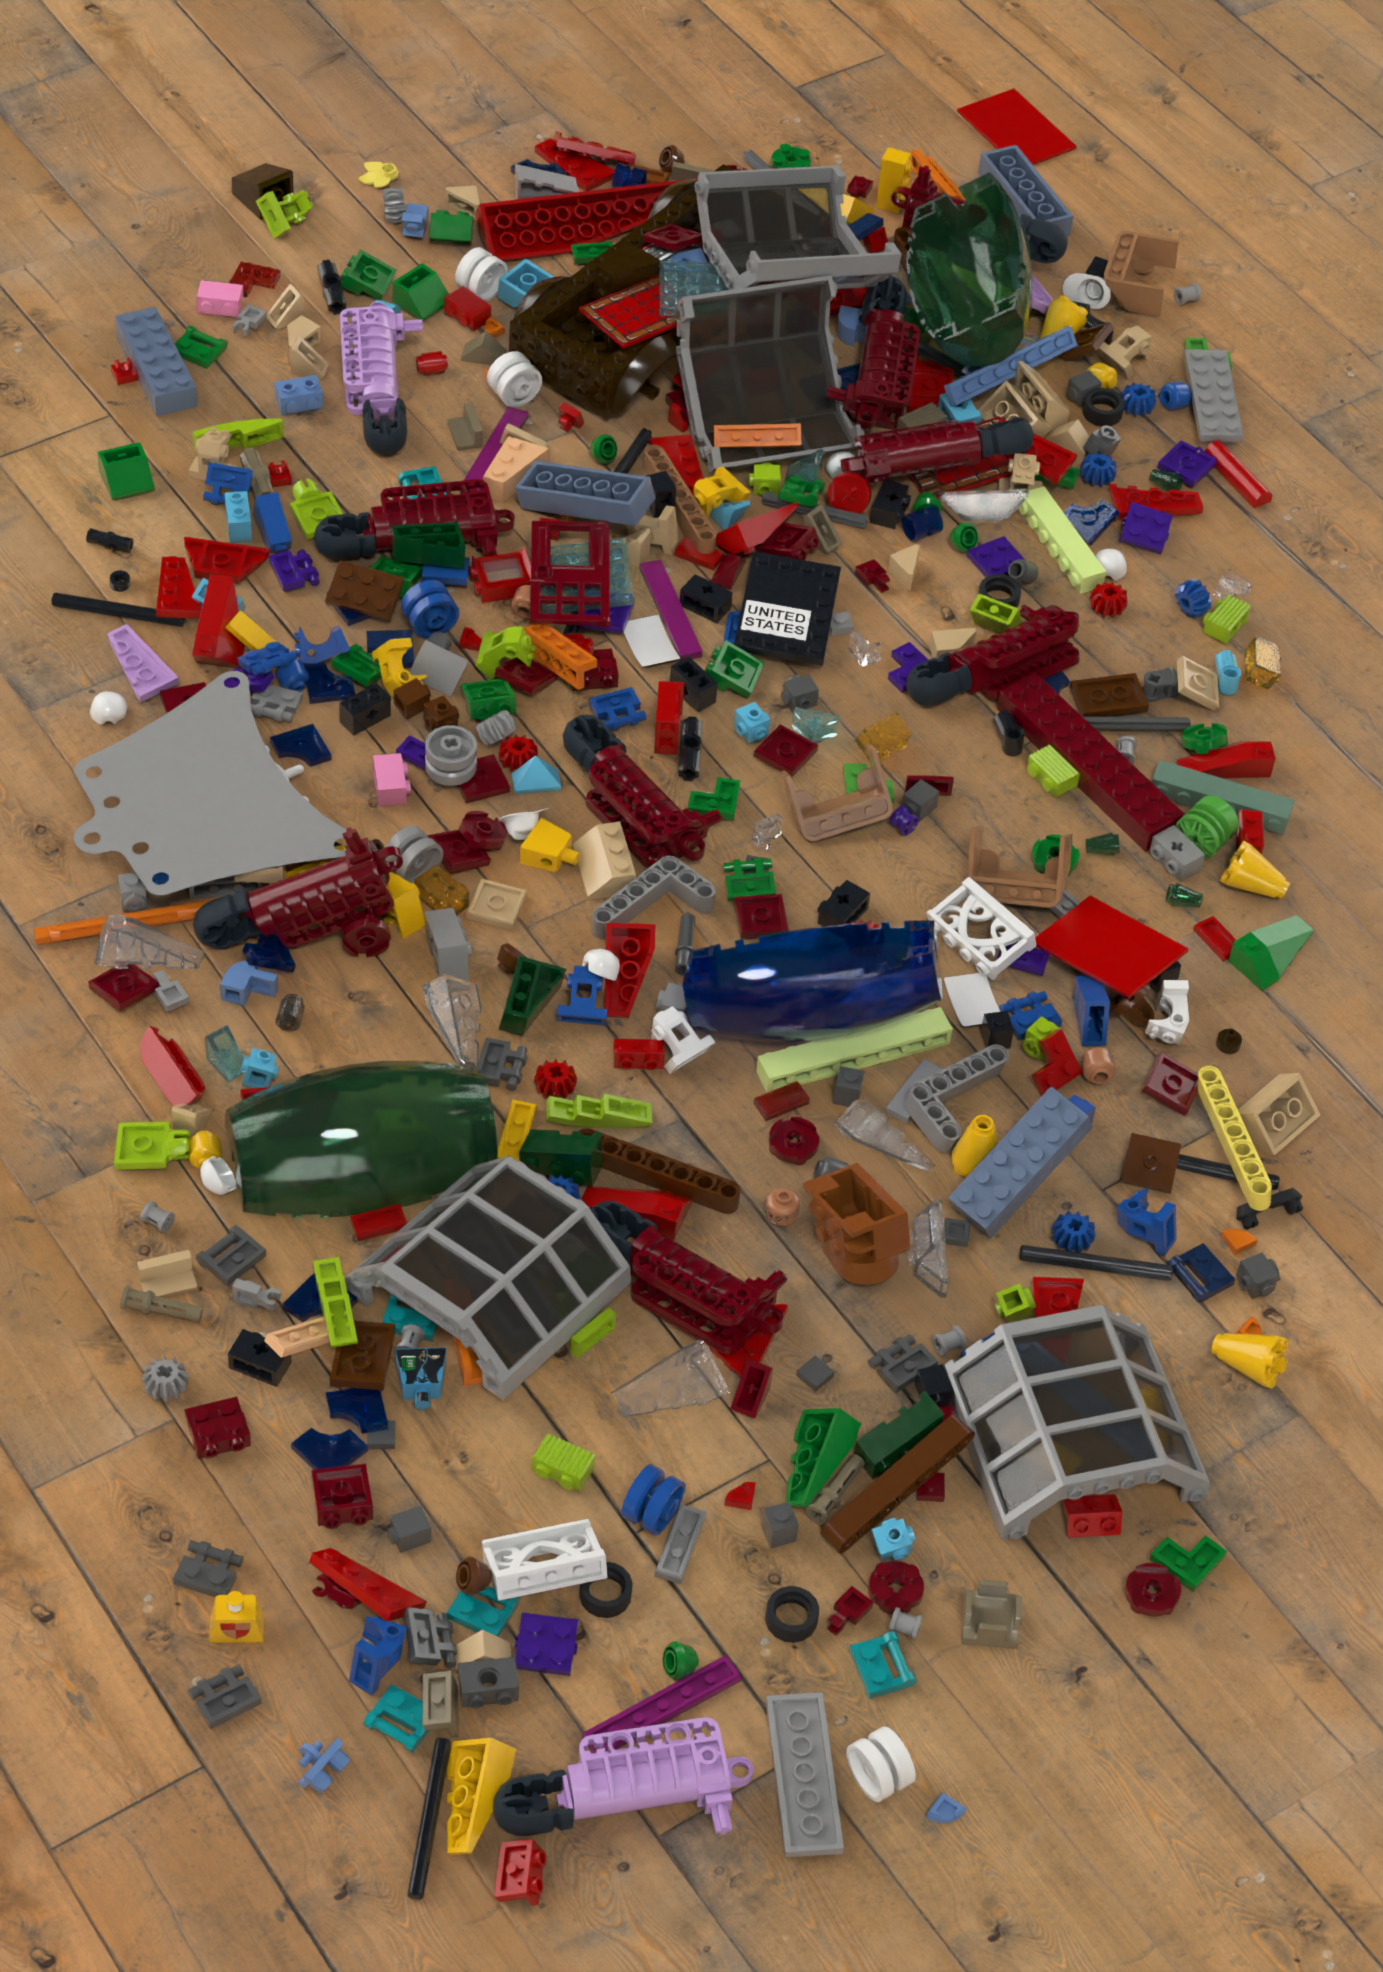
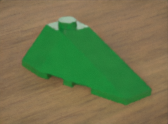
M1297 915L1256 929L1233 942L1228 962L1263 991L1280 980L1288 965L1290 966L1295 955L1305 945L1314 929Z

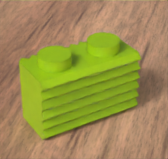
M978 594L970 608L974 624L978 623V626L982 625V628H989L990 631H997L998 634L1010 627L1014 628L1022 622L1018 608L982 594Z
M1230 594L1223 601L1219 599L1214 607V611L1212 613L1208 612L1203 619V624H1205L1203 632L1227 644L1243 624L1247 622L1251 605Z
M1051 745L1045 746L1044 749L1041 748V750L1029 755L1027 764L1029 775L1033 778L1036 777V780L1042 784L1044 790L1050 792L1054 797H1058L1078 786L1080 773Z
M547 1433L532 1457L531 1470L542 1479L551 1478L559 1482L567 1490L575 1489L581 1491L595 1468L596 1455Z

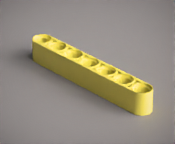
M1205 1066L1198 1073L1199 1096L1248 1205L1254 1210H1265L1271 1204L1272 1185L1221 1072L1214 1066Z

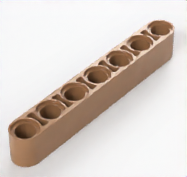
M658 445L647 446L644 453V471L647 475L667 471L676 486L675 513L678 525L685 536L691 540L698 552L702 554L712 553L716 545L717 534L664 449Z

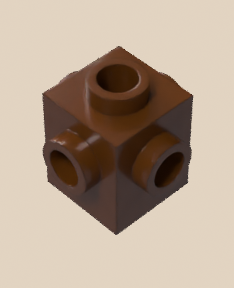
M444 695L424 703V721L429 730L433 731L442 726H458L459 711L456 706L450 704Z

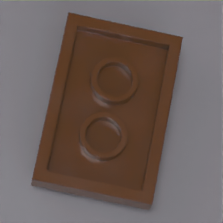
M340 560L325 602L331 606L391 621L405 580L404 577Z
M1136 673L1073 680L1070 682V690L1082 717H1107L1148 712L1149 704Z
M354 1321L358 1343L336 1347L330 1375V1386L384 1390L396 1332L395 1324Z

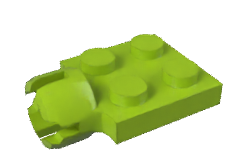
M306 478L305 481L309 487L306 488L302 480L293 486L292 495L296 501L290 503V510L303 535L308 540L314 538L316 527L323 519L328 516L343 514L331 491H320L315 481Z
M170 1121L119 1123L114 1158L115 1170L167 1169V1164L171 1160H187L188 1153L186 1152L189 1150L190 1131L186 1129H171Z

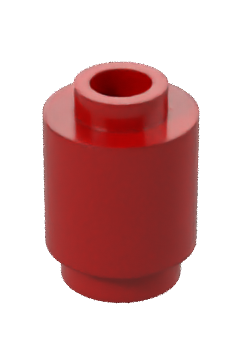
M436 351L416 356L418 374L428 375L444 372L445 368L448 367L446 354L443 355L442 351Z

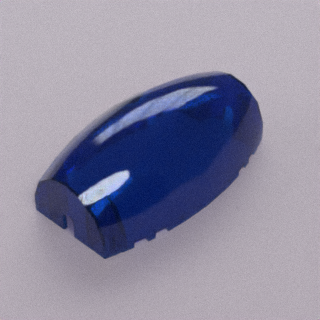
M908 920L904 921V927H891V921H882V928H868L867 922L815 927L758 936L759 942L744 945L743 939L735 940V947L722 950L720 944L692 950L689 952L687 970H685L682 983L690 1023L695 1031L726 1038L765 1042H797L851 1035L881 1027L915 1014L941 1001L943 998L935 921Z

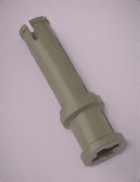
M129 1285L125 1286L120 1303V1308L122 1309L129 1307L142 1310L143 1314H150L152 1311L195 1321L196 1323H200L203 1314L202 1306L199 1307L155 1296L153 1291L143 1292L134 1290ZM132 1298L141 1299L142 1301H141V1302L135 1301V1300H132ZM166 1306H171V1307H175V1308H179V1309L186 1310V1313H185V1312H181V1311H177V1310H173V1309L166 1308Z
M856 1454L850 1455L828 1487L822 1488L818 1492V1498L806 1508V1514L811 1521L819 1525L827 1523L828 1515L833 1509L838 1508L841 1503L840 1497L859 1471L865 1466V1462L860 1456Z

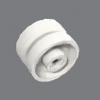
M481 247L473 248L460 261L455 274V282L459 288L464 286L486 302L498 294L499 278L508 272V267L504 261L493 256Z
M511 351L500 356L491 365L487 373V383L498 394L505 405L520 407L530 402L537 395L542 385V376L524 354L518 351Z
M882 1726L870 1733L868 1740L861 1738L847 1747L846 1755L853 1776L864 1793L873 1801L879 1803L890 1797L894 1793V1789L902 1790L915 1782L916 1773L910 1754L901 1739L889 1727Z

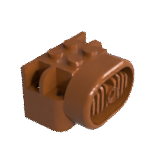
M858 1163L803 1183V1187L813 1197L809 1207L811 1213L815 1216L817 1237L821 1242L825 1255L836 1272L846 1281L858 1285L878 1284L891 1278L899 1266L898 1254L910 1249L907 1212Z

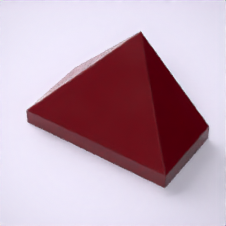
M725 553L710 582L731 590L747 559Z
M907 775L905 793L920 780H923L937 789L939 796H951L954 777Z
M748 1358L730 1409L756 1418L770 1391L773 1368Z

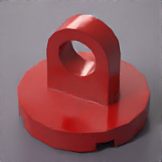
M850 471L841 473L833 479L829 485L827 495L829 503L834 508L859 514L870 503L872 493L866 478L859 473Z

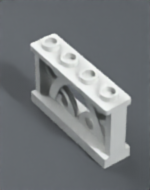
M970 877L962 882V886L935 908L926 912L929 929L935 934L939 933L949 947H955L965 961H971L981 975H987L991 980L996 979L999 973L1027 950L1030 952L1036 947L1035 933ZM967 898L962 908L957 906L960 902ZM978 909L983 912L981 915H975ZM948 912H956L960 914V916H948V919L953 920V923L947 924L945 921L942 920V917L946 915ZM968 919L977 922L992 919V939L969 938L967 935ZM998 928H1002L1005 931L1003 933L999 932L1001 937H998L996 934ZM1018 942L1012 948L1006 951L1005 946ZM999 948L1002 954L996 961L991 962L985 957L987 953H991L994 958L996 955L995 949Z
M589 1519L482 1541L483 1560L491 1570L492 1582L498 1601L607 1578L606 1555L598 1543ZM548 1553L559 1555L555 1559L541 1562L528 1561L531 1557Z

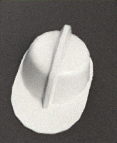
M1075 273L1070 275L1063 284L1064 296H1067L1070 301L1090 304L1092 309L1105 307L1111 298L1110 288L1106 285L1104 279L1099 276Z
M549 808L535 812L506 815L499 818V821L504 822L508 834L515 840H525L539 821V812Z

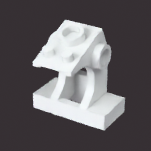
M1188 980L1163 981L1155 1006L1156 1012H1166L1168 1018L1148 1021L1145 1034L1150 1035L1151 1039L1157 1037L1169 1044H1180L1189 1023L1187 1002Z
M673 1006L665 1011H660L653 1018L651 1039L659 1041L663 1039L669 1045L673 1057L664 1066L669 1074L707 1052L715 1043L710 1034L700 1040L689 1025L686 1015L682 1011H677ZM673 1028L678 1029L685 1038L679 1041L672 1032Z

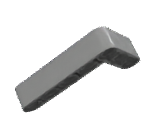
M665 856L593 911L592 933L597 938L605 939L607 923H629L668 891L695 911L704 914L709 913L714 909L716 888L711 882L678 858Z
M991 1045L911 1086L904 1100V1107L938 1151L942 1153L951 1152L962 1133L960 1126L942 1103L999 1075L1009 1057L1007 1049L1003 1046Z

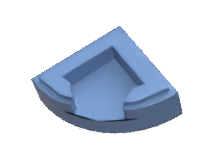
M942 1792L927 1812L926 1818L936 1823H950L960 1819L966 1813L967 1808Z

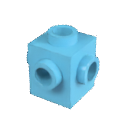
M755 702L735 710L734 727L737 733L743 736L748 743L768 736L770 718Z
M252 1048L250 1056H244L240 1071H244L242 1085L251 1088L268 1087L271 1080L275 1081L279 1066L275 1065L277 1055L266 1050Z
M888 1519L882 1522L881 1526L872 1529L873 1539L882 1562L892 1558L894 1561L908 1557L910 1552H913L912 1542L916 1541L911 1525L906 1527L903 1519Z

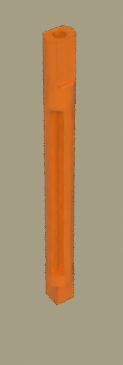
M214 899L34 928L36 945L192 920L201 906Z

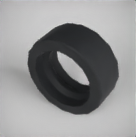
M1096 388L1089 391L1085 396L1083 415L1090 423L1097 426H1113L1122 419L1125 401L1118 392L1112 389ZM1106 404L1114 409L1105 411L1095 408L1093 405Z
M993 574L981 581L978 594L1018 608L1021 586L1010 576ZM1000 590L1008 593L1011 597L997 599L990 596L988 592Z
M606 1562V1579H611L620 1584L622 1587L621 1596L611 1601H602L593 1597L589 1591L590 1585L595 1582L592 1581L580 1584L579 1598L582 1606L588 1613L596 1617L611 1618L620 1615L631 1603L633 1583L630 1574L624 1567L616 1563Z
M796 1586L783 1587L772 1593L767 1601L765 1617L768 1630L776 1638L784 1642L793 1643L804 1641L813 1634L819 1617V1605L816 1598L809 1591ZM786 1603L798 1604L808 1611V1620L796 1626L787 1625L776 1617V1609Z

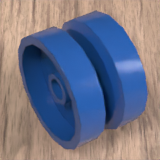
M437 580L419 582L408 590L401 601V610L416 634L422 638H429L433 632H448L459 618L458 606L444 584Z
M649 1464L639 1473L631 1485L622 1505L621 1516L633 1524L642 1521V1528L657 1536L665 1530L677 1512L685 1493L686 1484L674 1476H669L665 1479V1473L662 1469Z

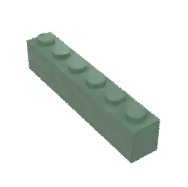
M1162 760L1159 761L1152 783L1171 801L1193 807L1204 796L1212 795L1226 801L1234 809L1237 816L1240 810L1261 811L1263 813V829L1283 835L1295 801L1294 799Z

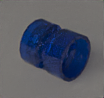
M618 163L612 179V188L646 184L647 170L637 167L631 170V167Z
M932 505L921 509L919 512L914 511L904 515L902 527L906 537L910 541L915 542L926 536L940 533L943 530V520L939 510Z

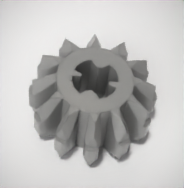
M393 187L384 190L382 193L385 216L388 223H399L402 221L403 212L406 213L404 195L401 188Z
M503 710L479 723L476 730L484 745H490L515 732L516 725L512 715L507 710Z
M163 1356L162 1361H157L153 1358L152 1365H145L142 1384L147 1395H153L155 1401L163 1398L167 1403L169 1397L177 1400L179 1393H185L186 1384L189 1381L184 1364L178 1363L175 1357L170 1361L165 1356Z

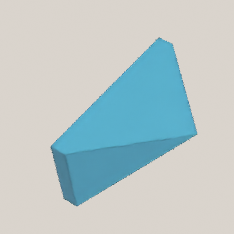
M750 500L724 502L719 507L713 508L710 515L725 530L731 527L751 505Z
M534 756L514 771L511 776L515 794L561 790L562 788L558 769L537 756Z

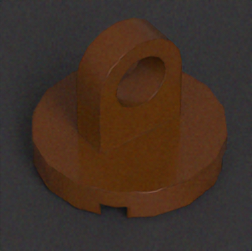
M1149 983L1131 998H1127L1124 995H1116L1110 1002L1109 1013L1111 1016L1116 1017L1125 1012L1139 1027H1145L1148 1025L1149 1020H1154V1011L1144 999L1145 994L1150 989Z

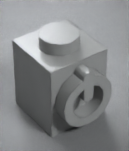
M136 872L119 874V894L123 912H137L147 909L146 888Z
M668 983L666 991L660 990L656 1011H665L673 1006L677 1011H682L687 1017L688 1013L693 1012L695 999L691 998L692 988Z

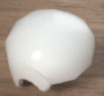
M838 451L827 459L826 471L832 479L844 473L841 469L840 460L856 457L854 454Z
M1103 549L1097 552L1095 557L1106 570V576L1112 577L1114 581L1125 576L1127 564L1123 553L1116 549Z
M105 691L100 692L94 697L89 713L92 720L99 725H103L106 721L116 724L117 721L125 718L128 706L126 700L120 694Z
M593 949L584 955L583 966L588 963V970L613 981L617 979L620 963L618 957L612 952L605 949Z
M213 1156L202 1163L200 1169L201 1180L211 1193L224 1195L235 1190L237 1182L224 1159L221 1157L215 1159L216 1157Z

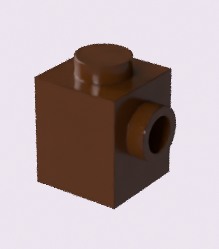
M417 678L393 690L394 705L406 719L424 711V703L429 702L431 692L427 685H422Z

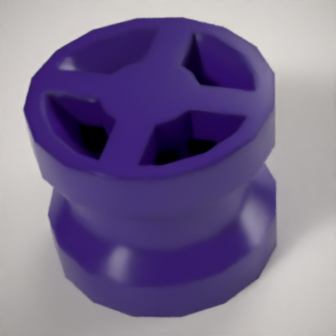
M903 805L892 813L889 823L893 827H898L899 832L905 836L915 830L919 823V817L911 814L910 810Z

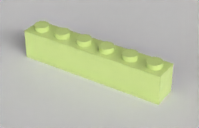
M1043 486L1021 492L1020 502L1018 503L1020 514L1026 518L1030 528L1038 535L1040 542L1049 550L1050 556L1054 557L1059 564L1060 570L1069 578L1071 585L1077 589L1079 594L1092 591L1096 584L1102 585L1105 581L1106 570L1047 489Z

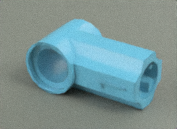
M1222 650L1221 653L1215 656L1219 679L1218 690L1222 694L1233 695L1238 691L1241 670L1237 667L1235 655L1230 650Z

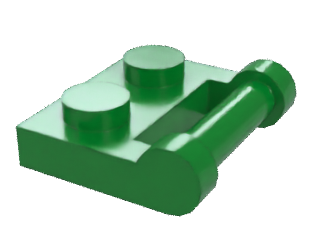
M190 325L187 327L185 334L175 343V346L182 359L208 369L226 350L228 341L197 331L196 327ZM193 339H197V340H199V341H202V342H204V343H206V344H209V345L213 346L214 348H211V347H208V346H206V345H204V344H201V343H199V342H196V341H194Z
M787 476L780 490L779 500L792 503L797 502L801 505L814 507L819 501V494L824 491L825 483L820 479L811 482L803 480L799 476Z
M358 644L352 645L349 651L340 653L332 659L331 666L366 687L382 677L379 661H373V656L363 651V648Z

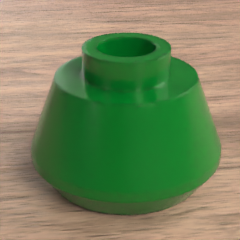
M602 434L591 442L589 450L591 456L599 463L609 464L615 459L618 448L612 436Z
M923 492L915 499L912 508L913 514L921 520H932L941 513L942 504L935 494Z
M968 522L954 527L950 533L951 544L960 552L967 553L978 542L976 527Z
M673 1641L663 1652L664 1670L673 1680L677 1681L692 1674L698 1666V1654L689 1645Z

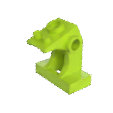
M304 189L295 195L294 193L282 197L283 201L280 202L277 201L273 191L264 194L256 201L274 239L291 229L289 223L294 222L296 225L306 220L305 217L311 211L313 203L309 202L307 198L309 194L305 193Z
M523 626L508 627L497 634L490 630L483 634L475 666L491 680L497 677L494 675L495 670L500 666L501 660L505 656L510 659L517 657L529 667L532 659H534L533 653L536 651V646H532L531 638L526 634Z
M568 1286L564 1288L566 1293L561 1291L551 1300L552 1308L558 1316V1323L580 1304ZM608 1307L600 1315L594 1316L571 1337L570 1353L578 1359L612 1332L616 1326V1313Z

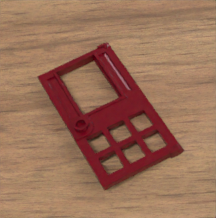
M532 521L530 624L611 626L609 521ZM551 531L589 532V566L551 565ZM556 586V596H540V587ZM562 587H578V597L562 596ZM584 587L600 588V597H584ZM540 604H556V614L540 613ZM562 604L578 605V614H562ZM584 605H600L601 615H585Z

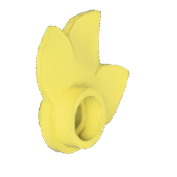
M366 162L364 167L368 172L360 176L359 181L366 185L373 184L375 188H382L398 177V170L392 163Z

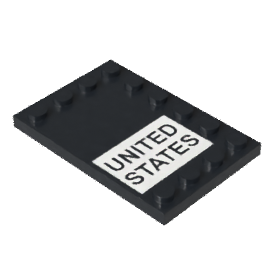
M753 551L734 645L747 653L823 666L841 567Z

